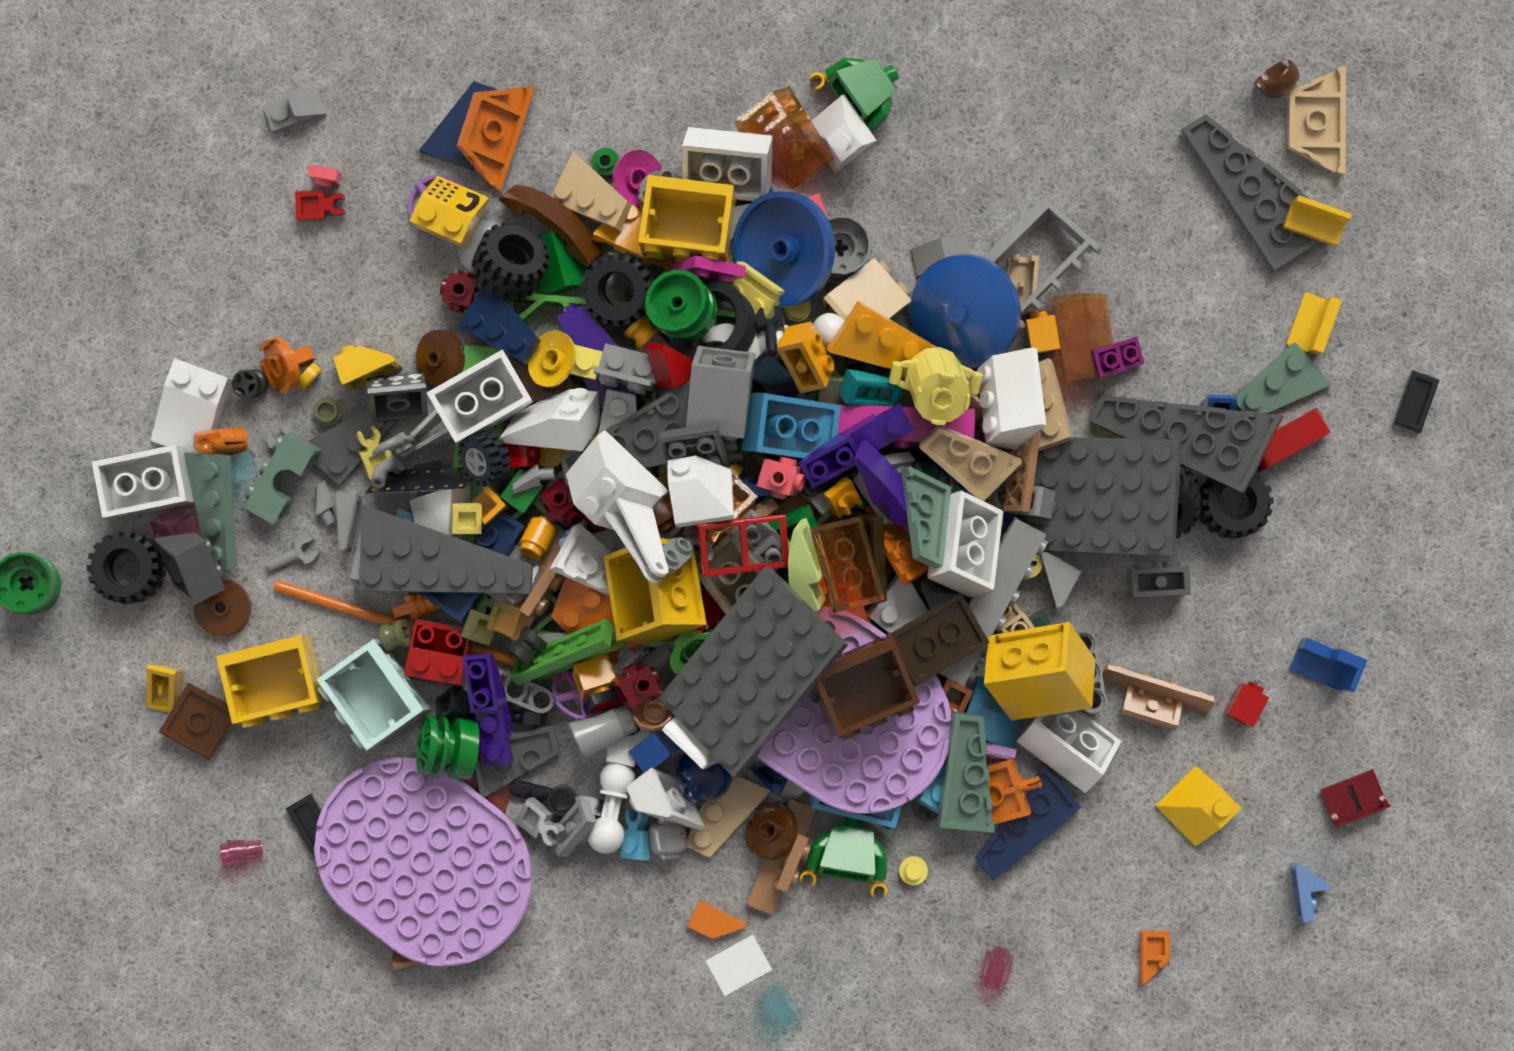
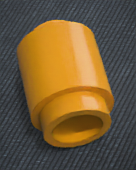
M545 516L531 518L519 542V551L522 555L531 560H539L541 556L546 554L557 532L551 519Z

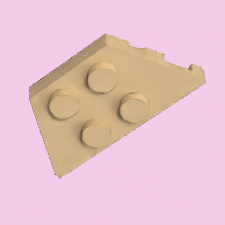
M1341 66L1335 71L1320 76L1310 83L1301 85L1287 94V149L1338 176L1346 174V66Z

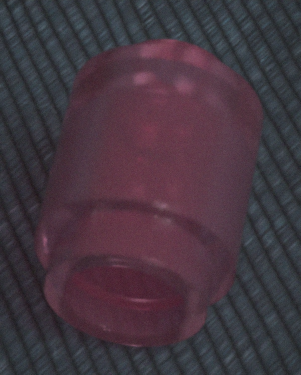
M993 946L992 950H986L979 976L982 978V986L1003 991L1004 985L1008 984L1014 957L1009 955V949Z

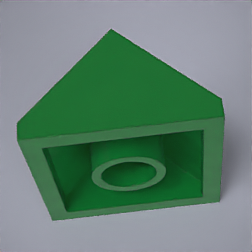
M553 231L540 236L539 240L545 241L547 245L545 250H548L550 253L548 259L550 262L538 286L539 294L554 295L581 288L582 280H586L587 277L584 274L587 269H591V266L586 267L567 253L565 248L568 242Z

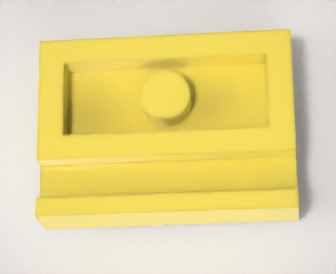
M744 261L737 262L736 264L746 266L745 277L735 280L734 284L731 285L747 298L755 314L762 307L765 318L772 319L774 306L779 305L780 302L778 300L785 291Z

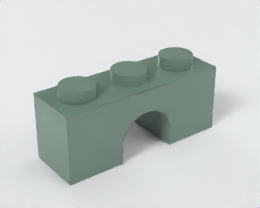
M293 432L278 437L272 448L275 452L271 460H266L260 468L259 474L261 478L257 485L253 484L245 496V499L248 501L244 508L272 525L281 523L294 500L281 487L280 479L283 472L291 470L300 476L308 474L322 450Z

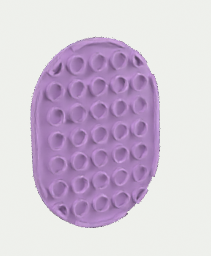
M821 607L819 611H816L848 644L842 653L886 636V634L867 621L847 611L830 607ZM935 675L918 686H914L920 703L913 706L915 709L913 712L898 717V714H892L886 717L888 722L875 728L867 727L866 725L859 728L860 734L844 740V738L830 733L815 694L811 690L757 757L816 799L836 809L851 813H879L892 810L921 794L932 783L942 768L948 754L950 741L949 735L952 718L949 702L939 679Z
M393 757L376 761L357 769L347 776L334 789L321 810L317 822L314 855L316 866L326 891L345 913L400 955L412 961L432 966H457L470 963L499 948L520 924L530 901L533 880L532 864L527 845L521 833L507 815L461 779L449 778L445 768L439 777L433 776L432 773L425 776L418 774L416 758Z

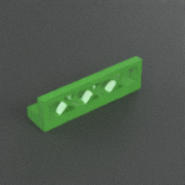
M603 619L547 643L542 651H537L534 654V660L529 666L515 657L511 680L518 686L531 680L537 683L573 668L574 664L599 657L625 646L627 641H617L614 625L609 620Z

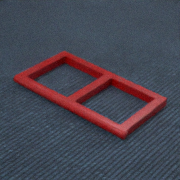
M786 514L697 524L703 577L762 570L765 566L772 569L788 567L789 549ZM779 521L783 561L749 565L746 525ZM739 526L742 566L709 569L705 529Z

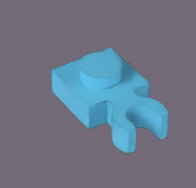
M634 809L626 810L625 821L628 824V829H623L624 841L621 845V858L650 860L649 831H645L649 815L637 812Z

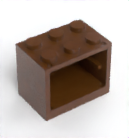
M891 636L880 637L842 653L812 689L830 733L844 738V740L860 734L859 728L866 725L867 727L875 728L888 722L886 717L892 714H898V717L911 713L915 710L913 706L920 703L894 637Z

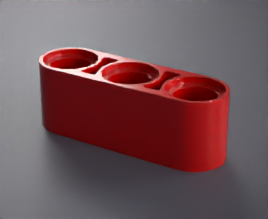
M1318 408L1277 429L1257 468L1259 472L1331 433Z

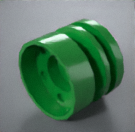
M24 552L7 555L0 561L1 606L13 612L35 615L45 612L55 604L61 593L62 581L59 571L50 561L35 554ZM26 579L33 580L32 585L35 586L33 590L26 589L27 585L24 583Z
M425 715L416 741V766L418 774L427 776L432 773L433 776L439 777L446 765V773L449 778L470 779L476 767L479 749V728L476 720L455 718L449 730L447 717L441 716L437 720L434 715Z

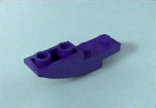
M899 403L877 416L872 414L844 430L803 458L799 465L810 485L814 488L856 466L854 457L862 441H868L876 450H879L915 430Z
M492 653L464 655L462 659L470 711L475 713L476 722L478 723L483 766L511 764L514 761L510 733L513 731L505 689Z

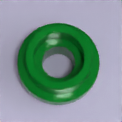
M601 148L592 157V167L601 176H611L619 156L610 148ZM603 157L611 159L608 166L601 165L600 161Z

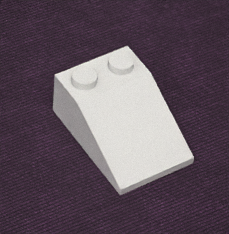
M174 358L163 387L151 441L163 446L179 445L185 447L186 452L196 451L193 447L194 433L218 427L232 390V380Z
M584 388L570 389L530 404L514 416L500 436V439H503L507 444L583 451L601 422L598 392L587 391Z

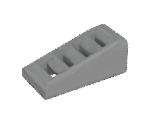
M336 491L335 501L339 549L350 552L352 550L362 498L357 494Z

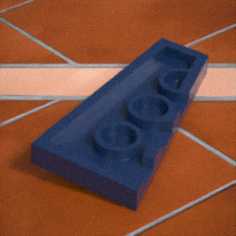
M1045 764L1041 766L1034 776H1039L1040 780L1038 782L1042 783V787L1026 791L1031 814L1000 823L995 833L990 836L975 857V860L993 881L1081 808Z

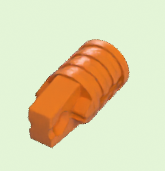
M244 427L215 428L194 433L193 447L197 452L215 454L246 452L248 447V436Z
M418 593L404 596L406 603L392 607L394 618L410 614L411 620L422 618L423 615H429L439 610L443 611Z

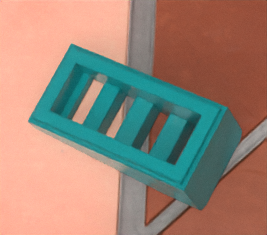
M847 369L839 388V395L846 404L895 406L898 404L904 389L889 383V378ZM887 389H890L887 399L884 398Z

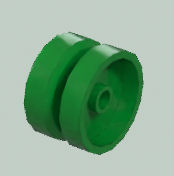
M675 269L665 272L656 278L647 290L645 307L648 317L657 328L674 341L688 343L698 340L707 334L716 322L718 307L715 296L696 275L689 271Z

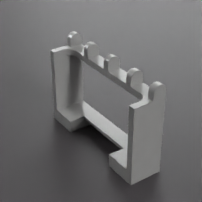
M1045 197L984 256V258L998 264L1030 231L1035 233L1049 218L1080 244L1021 304V316L1031 306L1040 312L1044 307L1038 299L1051 286L1060 292L1064 286L1058 279L1071 266L1080 272L1084 266L1078 259L1088 251L1091 254L1094 251L1098 254L1102 250L1091 237ZM1021 320L1019 329L1022 330L1026 325Z

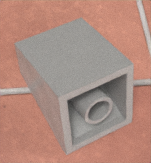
M703 346L697 347L691 367L686 427L717 423L722 438L726 440L744 438L756 353Z

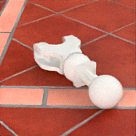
M834 313L823 314L813 323L816 332H819L822 337L825 349L844 322L839 315ZM729 323L713 326L701 340L708 345L723 344L730 337L735 326ZM784 325V328L779 327L776 329L777 346L788 325ZM765 330L755 334L753 343L747 351L756 353L755 359L766 349ZM778 351L775 357L780 361L782 357Z
M640 730L635 735H625L626 738L606 747L608 752L606 761L608 764L603 767L600 773V784L603 789H600V794L605 795L601 818L596 819V824L587 835L590 846L599 853H613L620 848L624 841V830L618 822L622 798L629 799L626 787L636 780V774L633 769L636 766V762L628 751L652 733Z

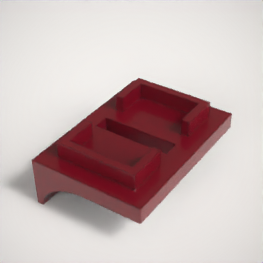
M1374 769L1319 789L1334 827L1343 826L1391 807L1382 792ZM1352 786L1361 811H1356L1347 787Z

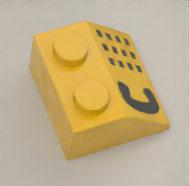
M437 176L421 194L409 221L415 228L466 250L489 198Z

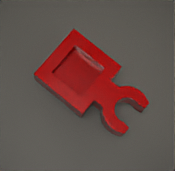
M324 190L295 191L296 220H326V212H331L335 216H344L346 211L344 209H335L334 204L338 200H345V196L341 193H335L326 198Z

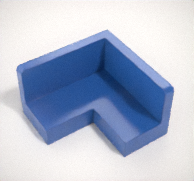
M1301 638L1290 665V670L1340 692H1355L1368 660L1343 649H1333L1312 639Z

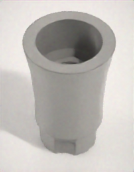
M622 706L615 711L611 709L599 715L569 723L584 760L599 750L626 738L625 735L637 731L627 706Z

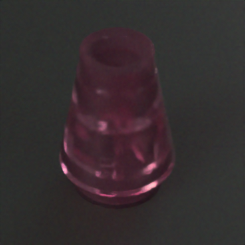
M226 840L227 843L220 844L223 867L230 866L234 868L263 857L261 840Z

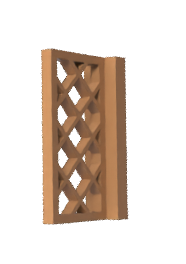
M1041 430L1029 439L1028 445L1025 442L1016 450L997 447V449L1014 456L1020 450L1021 455L1019 458L1023 462L1003 482L1001 499L1004 513L1030 512ZM1026 464V466H1025V472H1024V474H1023L1022 468H1023L1024 465ZM1016 479L1018 483L1013 488L1012 483ZM1022 493L1021 504H1020V503H1019V500H1018V497H1019L1020 494ZM991 494V495L989 496V499H990V505L993 506V504H992V494Z

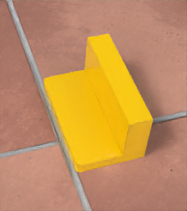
M1297 196L1291 201L1282 228L1336 247L1339 244L1345 224L1351 220L1352 214L1302 196Z
M1310 293L1303 294L1286 345L1290 346L1296 342L1306 353L1314 356L1323 354L1342 300L1333 296L1324 299Z

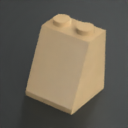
M873 258L823 298L822 307L828 313L837 314L845 321L856 302L860 301L892 320L910 305L911 299L909 296L911 293L903 283L899 282L897 284L890 275L893 273L883 261L878 263Z

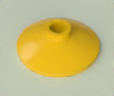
M553 330L539 337L541 342L528 362L531 378L535 383L543 387H554L561 384L569 376L575 363L576 351L572 339L564 332Z

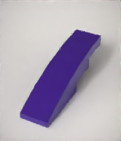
M862 441L854 457V462L873 504H885L893 525H905L910 536L902 477L889 461L868 441Z

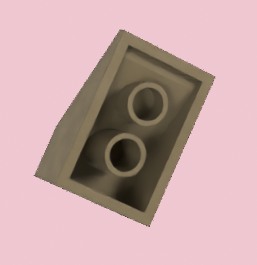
M730 533L713 549L714 558L711 562H708L709 569L742 566L740 540ZM748 547L749 565L761 563L753 557L752 549ZM701 561L697 563L699 580L725 614L728 613L762 571L757 570L703 577Z

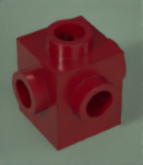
M458 270V274L450 272L448 279H443L439 294L443 295L442 300L448 305L447 309L464 313V310L469 308L479 292L480 285L474 279L473 274ZM457 285L464 286L462 294L455 293Z
M562 477L540 494V497L548 506L545 512L554 524L560 522L569 529L571 526L580 523L585 515L573 504L569 485H566Z
M637 662L622 669L623 674L611 680L623 705L630 708L637 704L644 706L655 699L654 695L661 691L658 686L660 678L653 667L649 668L645 664L638 665Z

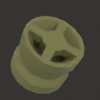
M406 619L397 620L393 625L391 623L381 625L379 630L380 640L387 651L397 650L398 646L404 648L410 646L413 630Z

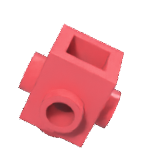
M780 456L779 460L764 458L757 486L771 490L770 496L786 500L787 496H797L798 491H802L806 476L803 475L802 468L796 465L797 460L785 456Z

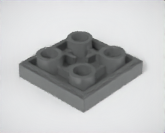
M717 423L659 432V440L666 461L699 456L729 468V460Z

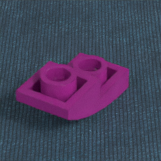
M1138 337L1091 350L1098 378L1145 364Z

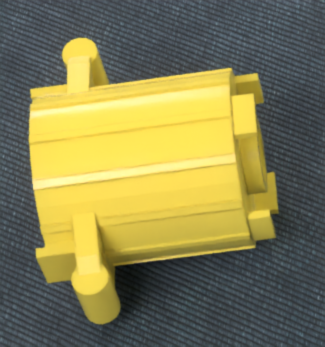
M941 347L925 348L913 356L912 360L893 362L889 383L898 385L911 392L915 408L924 419L931 421V424L945 425L946 422H952L964 414L965 410H968L970 394H979L983 374L961 365L952 351L950 352ZM967 375L971 376L969 385L967 382Z

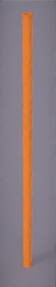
M277 580L274 586V591L380 625L386 623L393 625L397 620H400L399 618H394L393 616ZM409 622L413 630L414 623ZM475 642L471 643L472 654L492 653L495 661L510 666L514 665L515 655ZM557 674L554 675V676H551V677H549V678L555 679V677L557 676ZM565 677L560 680V682L571 685Z

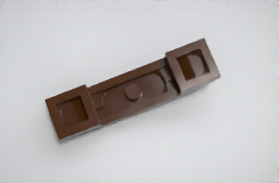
M516 184L500 196L498 201L521 217L528 212L568 242L565 251L586 267L603 254L604 249L600 243L591 239L593 233L587 225L569 208L548 194L528 186Z

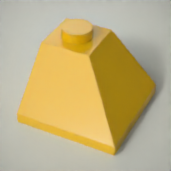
M348 345L338 351L339 355L333 357L340 381L350 391L367 385V378L388 375L403 368L393 355L362 346L354 347V345Z
M1194 766L1155 805L1195 847L1219 831L1242 809L1217 783L1197 766Z

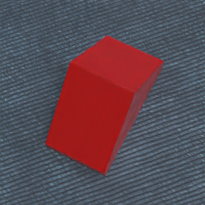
M647 343L646 351L657 386L675 388L690 380L693 359L664 344Z

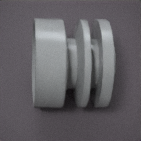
M836 215L829 217L828 221L833 231L835 246L840 244L841 249H846V251L843 252L841 257L835 252L833 268L828 279L843 281L865 265L871 252L872 241L867 228L861 221L848 215Z

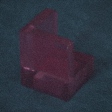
M177 506L169 508L150 520L155 538L194 532L198 535L201 534L194 510L186 507Z

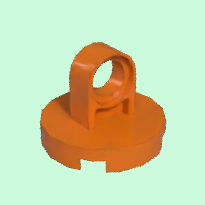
M277 336L262 341L259 347V352L264 351L265 360L260 361L262 371L266 375L269 385L273 389L278 387L280 394L297 389L300 382L299 369L316 360L310 346L292 350L288 343Z

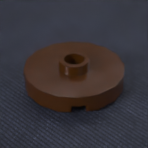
M447 330L429 331L418 344L416 365L419 373H424L425 381L428 384L439 386L463 371L465 354H462L460 339L453 332Z
M222 580L225 590L194 605L193 612L197 623L205 631L213 635L228 636L239 632L247 624L252 603L248 592L240 584L231 580ZM221 602L226 605V610L223 613H220L217 609L218 604Z
M776 802L765 803L755 810L753 819H749L746 829V840L751 852L755 853L758 857L765 860H778L785 856L793 847L797 837L798 825L796 817L790 808Z

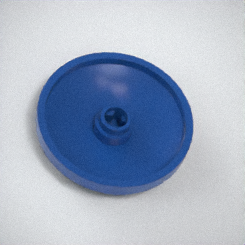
M785 191L765 194L754 200L744 210L737 222L732 242L733 262L736 264L737 262L744 261L782 288L785 292L778 300L780 302L778 307L803 304L822 290L831 274L835 258V240L831 225L821 208L810 198L802 194Z
M957 254L935 262L919 277L911 296L910 315L913 329L917 334H920L926 341L936 347L952 351L961 365L968 368L980 367L991 356L1005 353L1012 345L1020 326L1021 305L1013 282L997 264L978 255Z

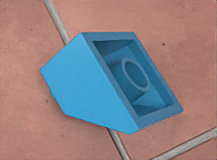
M978 676L964 713L982 715L984 717L986 740L1012 749L1023 719L1011 721L984 685V678Z

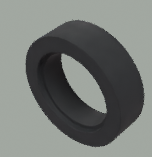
M720 280L702 281L715 296L716 301L730 303L735 312L736 321L732 334L722 345L716 348L747 352L753 343L757 328L755 323L756 314L751 303L735 287ZM669 338L671 345L676 351L694 359L697 348L693 347L691 342H677Z

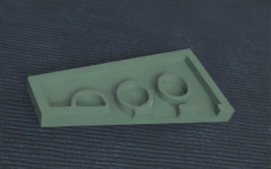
M196 451L184 452L202 538H207L213 546L215 553L212 555L214 563H218L223 570L235 569L231 455Z

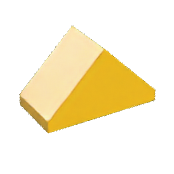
M148 664L146 668V707L170 713L179 698L185 671L159 664Z

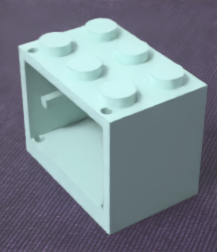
M380 639L371 640L317 679L320 684L317 688L322 697L327 702L329 700L333 702L337 708L334 711L336 717L343 725L347 723L354 732L351 734L353 741L360 749L364 747L366 751L376 749L431 709L412 681L404 675L405 671L393 654L383 647Z

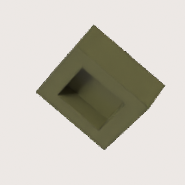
M470 609L461 637L489 646L499 619Z

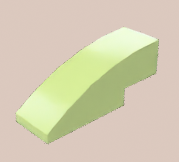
M807 518L800 520L793 530L788 557L789 586L816 612L819 611L826 600L819 583L826 572V568Z

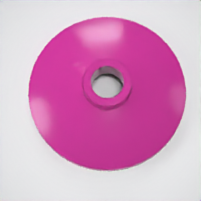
M644 150L629 151L622 155L615 165L613 172L614 188L632 206L639 207L638 189L641 182L650 173L662 170L657 159L649 152ZM632 175L635 176L634 183L632 182Z

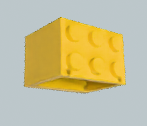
M648 175L638 240L642 255L647 256V260L654 262H663L665 258L673 259L676 263L693 256L728 262L736 206L734 185Z
M660 538L662 547L671 539ZM694 546L691 558L674 573H667L659 583H652L645 578L639 565L626 547L603 556L617 641H662L706 625Z
M1070 622L990 635L988 637L990 643L987 647L984 685L1011 721L1092 708L1096 660Z
M299 635L216 656L232 724L241 723L242 728L264 724V718L269 717L270 721L292 717L293 710H298V714L320 710L319 704L327 702L317 688L320 686L317 679L321 676L311 636Z

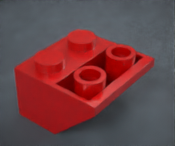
M415 619L404 675L409 679L465 689L466 678L462 656L471 655L472 640L461 637L464 627Z

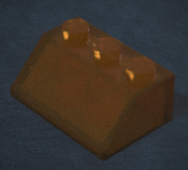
M1078 293L1053 297L1050 301L1051 314L1055 315L1060 349L1057 350L1062 385L1119 377L1118 373L1098 378L1091 350L1113 344L1106 293Z
M862 516L810 528L833 613L845 612L885 600Z

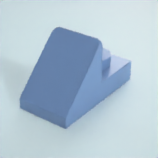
M1292 862L1290 863L1297 920L1303 923L1315 921L1314 914L1317 913L1318 909L1316 898L1311 896V892L1333 890V888L1302 864Z

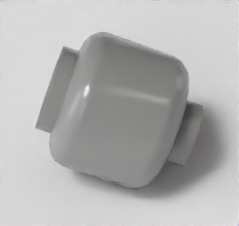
M658 819V823H654L649 827L650 850L658 855V859L681 857V852L687 849L685 826Z

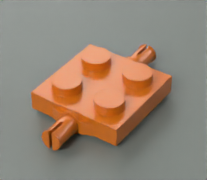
M1014 758L987 765L990 776L989 791L992 797L993 809L991 811L994 824L1030 815L1031 810L1026 797V791L1042 787V783L1038 782L1040 780L1039 776L1023 780L1018 773Z

